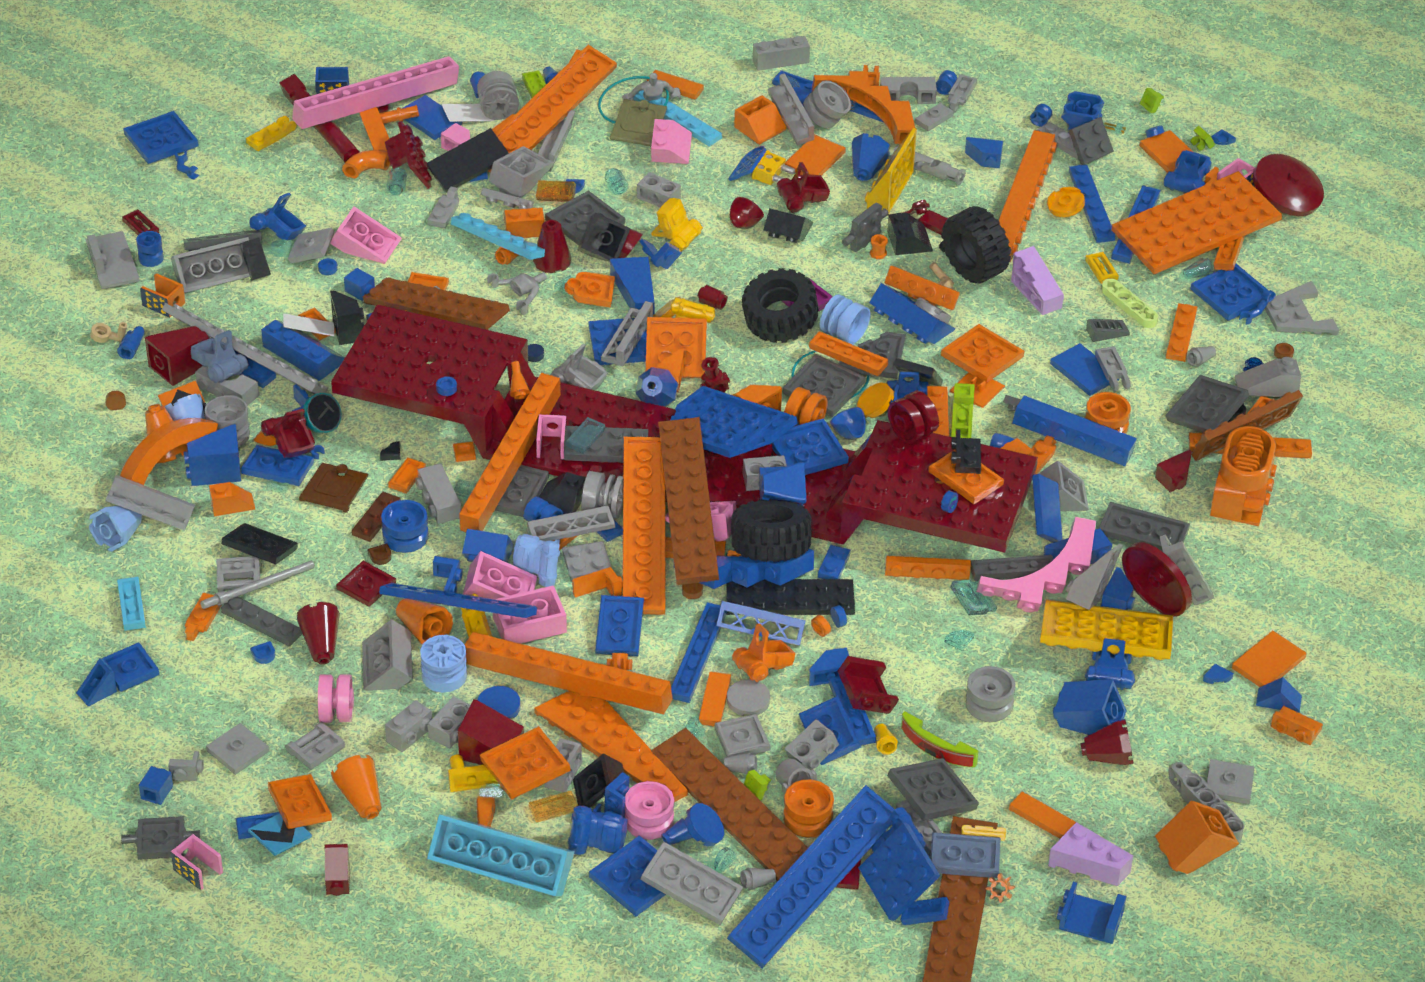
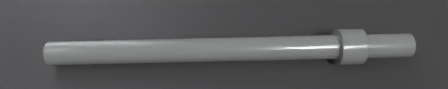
M311 560L230 591L215 593L213 597L201 601V607L206 609L216 604L219 606L223 605L235 597L311 570L315 565Z

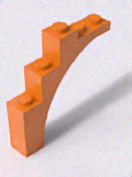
M849 71L848 76L814 75L812 92L822 81H831L838 84L844 89L850 100L865 106L880 117L889 128L895 144H901L910 131L915 128L909 101H892L888 86H870L867 71Z

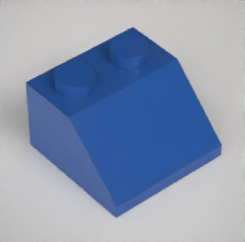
M467 529L462 554L469 562H473L480 551L508 562L513 552L514 544L508 535Z

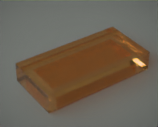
M572 791L529 802V808L536 823L573 813L574 807L578 806Z

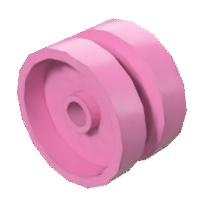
M320 674L318 683L319 722H332L335 709L339 722H351L354 707L352 675L340 674L335 688L332 674Z
M650 781L638 783L628 790L625 795V818L628 819L627 830L636 837L640 835L643 839L647 840L661 838V834L671 828L674 823V797L672 791L663 784Z

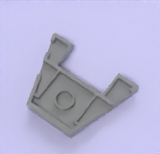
M1312 281L1275 296L1265 307V311L1277 332L1302 333V331H1309L1314 334L1324 332L1335 336L1339 335V328L1334 319L1313 321L1302 300L1318 297V291Z

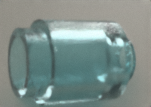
M392 168L388 173L387 189L393 195H400L405 190L407 173L404 169Z
M611 168L606 172L605 181L614 195L625 193L629 185L623 173L616 168Z

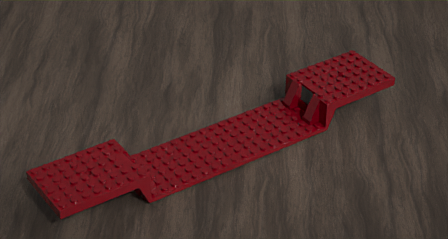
M377 304L331 380L332 393L464 424L482 458L490 460L526 398L515 399L510 396V390L504 399L500 391L494 390L506 367L510 388L513 375L511 363L514 361H519L520 371L530 391L538 377L534 376L528 365V339ZM442 377L454 378L457 382V391L450 396L440 395L436 390L437 380ZM560 382L561 395L549 415L566 416V426L648 429V437H660L658 422L670 421L671 417L675 415L676 409ZM877 420L871 435L857 451L844 449L849 457L848 463L805 475L806 503L803 506L811 514V537L844 545L865 519L1005 553L1031 485L1032 476L1035 474L1038 457L981 444V463L1003 478L1004 484L976 504H973L947 484L937 483V481L941 480L929 472V466L953 451L951 449L952 437L931 433L914 443L908 444L896 435L889 422ZM552 422L548 423L547 427L556 429L558 425ZM542 436L540 458H537L536 437L521 463L524 466L549 471V474L554 476H560L566 472L587 477L589 471L604 473L605 483H607L610 475H615L616 480L618 476H623V463L561 459V437ZM772 448V456H777ZM703 449L704 456H708L706 475L710 502L736 501V508H739L742 504L746 505L748 502L760 500V490L746 491L743 471L739 473L719 454ZM665 486V502H667L666 486ZM947 491L958 494V503L952 513L941 509L942 498Z

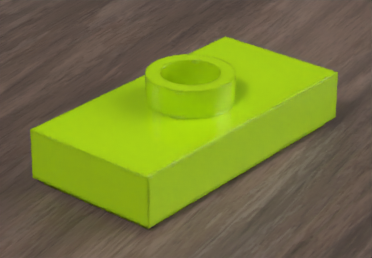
M539 70L522 73V80L532 99L546 83Z

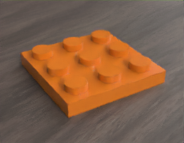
M647 317L646 371L651 367L657 368V364L679 349H685L686 360L682 378H701L705 372L702 370L701 364L706 358L707 319Z
M978 324L941 349V356L970 374L977 376L980 380H985L987 383L1023 358L1025 351Z
M539 726L480 754L482 763L511 800L571 771L570 764Z

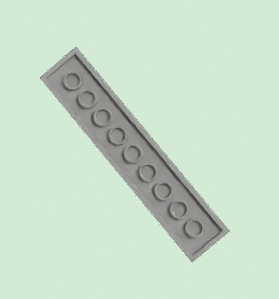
M165 303L162 308L163 311L191 327L196 326L201 331H205L211 338L215 339L216 335L225 332L223 329L201 319L175 303L173 307ZM232 335V346L235 351L313 394H330L327 392L328 387ZM224 337L221 342L226 343L227 338Z

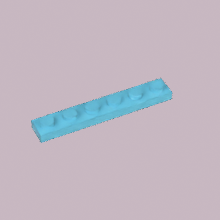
M643 90L633 97L634 101L646 100L643 97ZM661 97L658 100L646 101L651 104L664 105L666 99ZM668 101L665 120H674L692 132L694 138L709 147L722 139L721 132Z
M460 213L459 216L451 217V225L529 260L544 257L545 249L538 247L536 243L527 242L522 237L511 235L509 231L500 230L495 225L484 223L482 219H475L468 213Z

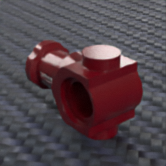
M715 357L705 358L701 364L702 370L705 372L701 376L702 384H700V387L705 386L725 393L729 389L728 383H730L728 375L726 372L722 373V370L718 368V359Z

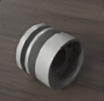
M492 71L480 78L477 84V92L481 110L486 117L492 120L506 119L517 112L519 99L515 81L511 75L502 71Z
M225 395L216 397L206 404L205 419L218 423L217 430L236 424L238 447L248 441L250 436L248 407L244 400L236 396Z
M589 471L583 488L582 511L609 506L612 517L618 519L623 508L624 476H618L616 480L615 475H610L607 483H605L604 473Z

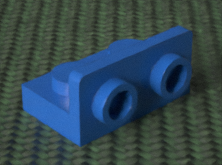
M623 772L605 788L604 813L610 811L625 818V795L630 787L629 776Z

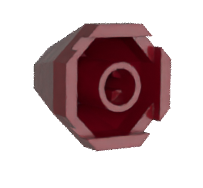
M1126 719L1116 720L1084 737V743H1080L1082 756H1087L1088 760L1120 765L1134 764L1133 758L1128 759L1129 756H1132L1127 727H1122V725H1127Z

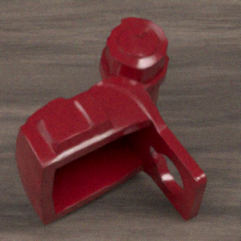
M799 162L796 173L791 180L789 178H782L777 182L776 186L787 209L791 213L802 210L804 207L803 202L827 201L830 194V189L821 175H808L803 162Z
M304 409L287 412L284 416L272 417L261 422L262 433L265 436L272 435L276 438V445L284 458L306 454L315 447L312 432L306 427V419L303 415L305 413Z

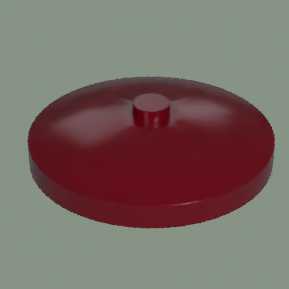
M1270 154L1260 159L1254 168L1253 182L1255 188L1282 213L1292 216H1307L1314 213L1324 199V189L1318 176L1309 166L1294 157L1284 154Z
M1144 542L1133 543L1123 552L1122 566L1124 573L1136 593L1147 604L1160 613L1173 617L1182 615L1190 608L1192 603L1190 586L1179 567L1164 552Z

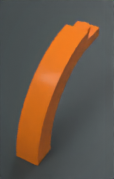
M185 418L159 427L149 434L131 453L120 476L144 485L149 473L164 455L180 445L215 432L218 423L202 418Z

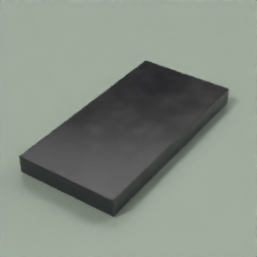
M489 128L427 162V167L444 192L447 193L450 187L457 188L492 169L494 161L509 153L494 131Z

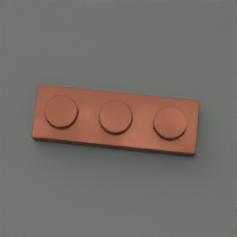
M382 491L352 529V536L371 542L382 528L381 515L383 509L389 504L401 500V498Z

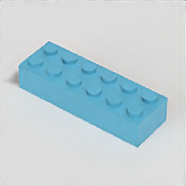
M439 814L427 859L552 896H563L575 851L454 816Z

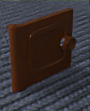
M322 462L300 494L299 501H306L348 513L351 503L369 475L348 469V466L345 464L335 466Z

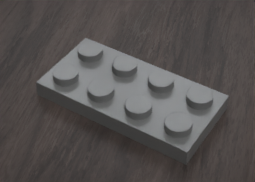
M664 841L640 879L719 925L722 924L743 889V886Z

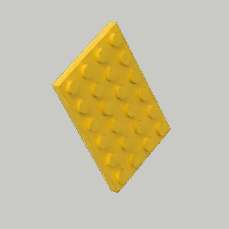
M1046 600L1040 643H1045L1048 646L1062 645L1070 649L1086 648L1090 651L1098 652L1102 651L1105 638L1125 641L1124 654H1131L1134 657L1148 656L1156 660L1170 659L1173 616L1093 606L1088 610L1075 603ZM1110 645L1107 651L1117 654L1120 649L1117 645Z

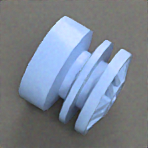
M840 294L835 295L829 300L822 312L820 329L833 337L837 336L838 339L854 345L864 335L868 327L871 314L870 309L857 302L853 303L852 300Z
M437 635L423 643L420 654L422 681L425 686L432 691L441 693L459 689L467 679L466 649L463 642L454 636Z

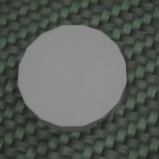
M921 297L915 302L918 307L947 324L949 323L951 316L942 309L928 303L927 300Z
M750 679L741 680L729 688L727 704L738 715H759L769 707L770 692L761 682H755Z

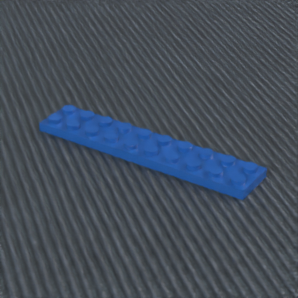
M865 785L737 925L727 939L763 969L872 848L875 842L892 825L890 815L895 809Z

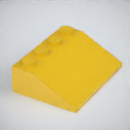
M916 128L910 131L894 151L891 158L886 160L885 168L880 170L877 181L874 180L871 191L866 193L865 202L867 203V209L874 203L882 205V209L885 208L890 213L914 172Z

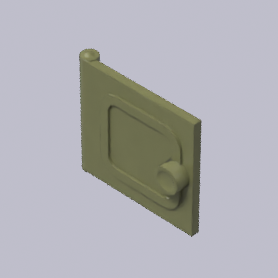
M624 99L610 140L652 146L655 119H664L667 106L651 104L646 100L634 101Z

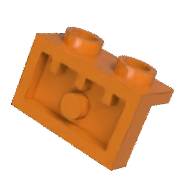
M1283 706L1279 712L1275 711L1273 714L1271 727L1280 733L1295 738L1299 742L1311 745L1322 730L1323 724Z

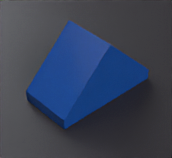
M99 658L76 694L87 706H91L116 693L114 671L103 659Z
M1282 677L1258 688L1256 706L1281 710L1285 706L1300 713L1302 695Z

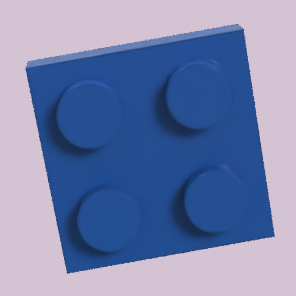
M140 642L101 658L114 671L116 687L120 692L160 675L158 667Z

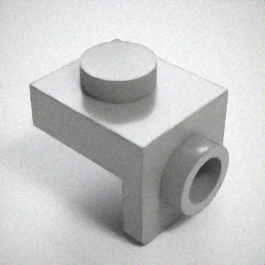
M194 751L192 760H169L168 767L172 774V780L197 781L198 774L202 773L204 768V761L200 760L199 751Z

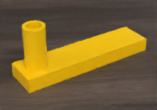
M456 754L450 757L451 769L448 770L450 792L500 786L485 765L464 767L461 755Z

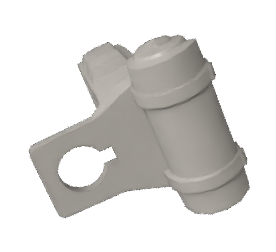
M582 344L572 355L567 357L564 363L555 368L550 374L559 377L561 383L568 382L574 386L597 390L606 379L608 372L597 362L583 356L586 345Z

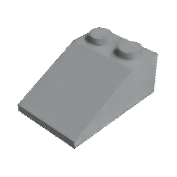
M523 146L493 162L489 182L495 184L497 188L510 192L513 196L521 197L533 189L554 165V162Z
M1283 357L1282 359H1274L1235 375L1234 379L1237 387L1248 390L1249 396L1282 397L1287 392L1300 391L1301 373L1296 359Z
M1118 544L1081 575L1076 576L1074 581L1071 580L1066 588V592H1068L1066 599L1088 610L1099 603L1123 545Z

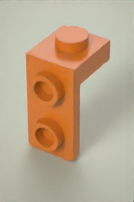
M611 567L574 578L572 580L573 595L576 598L606 588L611 596H622L623 580L621 576L616 575Z

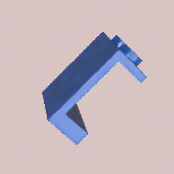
M1073 881L1070 890L1066 889L1064 893V907L1060 906L1058 910L1057 920H1060L1059 929L1113 944L1125 910L1127 896L1117 894L1114 905L1077 895V882Z

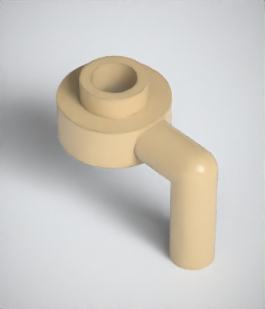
M933 262L929 267L940 279L938 284L953 289L954 282L947 277L936 262Z
M121 322L117 333L111 332V328L104 323H96L91 328L90 336L98 343H105L109 339L121 342L126 333L127 323Z

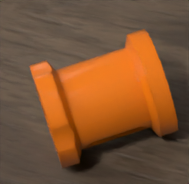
M881 234L872 236L870 256L875 259H884L887 256L885 249L888 244L887 237Z

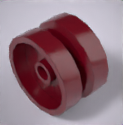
M913 391L905 395L904 398L890 403L888 406L887 414L890 425L896 435L905 443H914L922 439L923 436L935 432L939 427L938 412L931 399L921 391Z

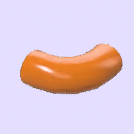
M380 150L362 151L349 158L342 166V171L347 177L354 179L368 169L375 168L386 171L390 167L387 151Z

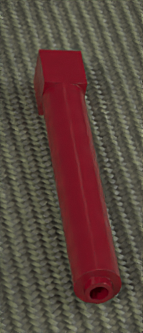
M295 73L279 82L284 96L292 105H294L295 100L311 96ZM333 120L314 126L344 162L353 155L360 153Z

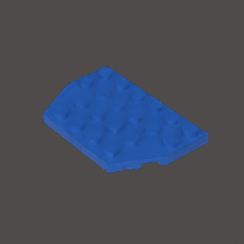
M705 386L700 387L677 404L675 408L676 413L670 419L679 420L699 417L703 449L729 458L771 444L798 424L796 416Z

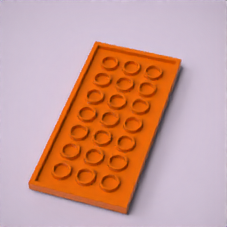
M1237 171L1112 224V231L1153 274H1157L1282 220V214Z

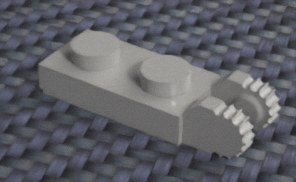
M1115 346L1095 349V356L1107 380H1109L1112 390L1118 391L1119 383L1117 379L1120 378L1124 388L1130 389L1131 382L1127 375V370Z

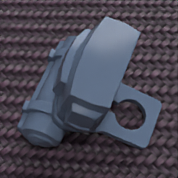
M230 330L216 335L215 339L210 338L191 346V358L203 366H208V377L214 383H222L225 379L236 374L239 375L248 368L249 364L245 356L241 354L236 355L234 352L232 332ZM224 337L227 338L226 343L221 342Z

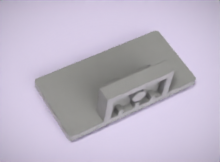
M123 231L96 237L95 234L87 236L86 244L101 289L140 281Z

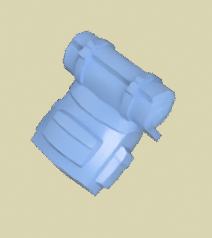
M519 535L513 552V566L531 574L536 573L539 577V584L544 587L555 586L557 563L560 555V539L542 541L537 536Z

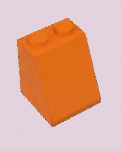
M1192 800L1155 835L1159 842L1160 850L1166 854L1169 860V866L1176 872L1180 871L1186 874L1197 870L1239 844L1220 810Z

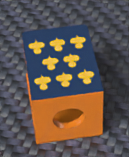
M156 273L154 275L156 291L144 286L140 288L142 306L170 318L171 315L163 311L162 308L165 303L173 307V301H176V304L182 307L185 304L183 284Z

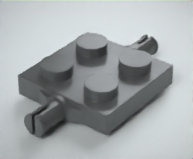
M874 203L852 220L851 231L842 240V244L845 247L850 244V249L854 252L865 248L871 242L872 236L881 234V221L884 217L888 216V210L882 209V205Z
M184 816L138 819V828L135 834H121V843H135L138 860L172 858L171 851L192 834L200 839V830L186 831Z

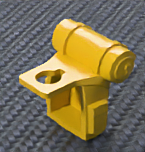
M670 198L656 212L659 225L651 234L652 236L669 239V243L679 248L682 252L701 233L703 227L696 219L689 220L680 199Z
M677 297L671 302V312L676 314L675 318L707 319V323H711L715 318V308L709 307L706 304L703 305Z

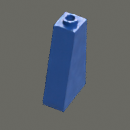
M649 257L610 259V276H615L614 282L629 308L640 310L645 301L653 303L654 315L655 301Z

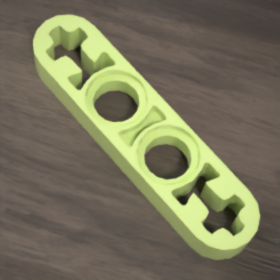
M1106 279L1103 281L1102 293L1139 324L1146 328H1153L1157 325L1158 314L1117 280ZM1119 297H1126V298H1128V299H1127V300H1123V299H1120ZM1138 307L1141 310H1133L1132 308Z

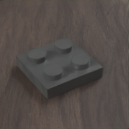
M1102 117L1068 130L1081 165L1114 152Z

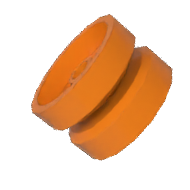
M797 387L789 397L784 413L797 417L798 424L795 426L823 419L827 410V397L819 393L811 395L810 390Z
M1113 392L1097 393L1090 397L1087 402L1085 419L1126 434L1129 427L1131 407L1127 399Z
M812 779L793 783L787 788L784 796V824L797 836L805 838L820 836L833 821V792L824 783Z

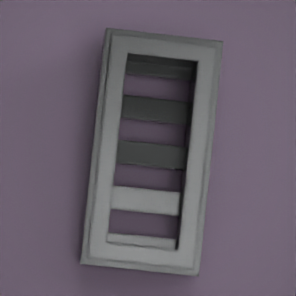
M1087 320L1086 331L1093 342L1130 335L1123 320Z

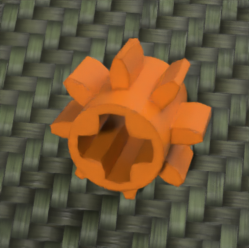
M612 653V659H607V666L632 670L633 660L628 659V654Z
M999 873L997 880L993 877L989 878L992 884L986 887V890H990L992 893L990 899L997 897L999 902L1002 903L1004 896L1009 899L1012 897L1009 891L1016 888V886L1010 884L1011 876L1005 879L1002 873ZM1000 882L1001 886L1006 888L1002 893H1000V889H996Z

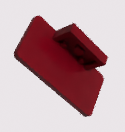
M400 121L398 122L400 133L385 141L390 165L395 170L408 162L410 169L429 189L432 187L430 182L432 177L427 170L429 168L424 159L426 154L421 147L423 143L418 136L415 137L413 135V131L408 124L405 125Z

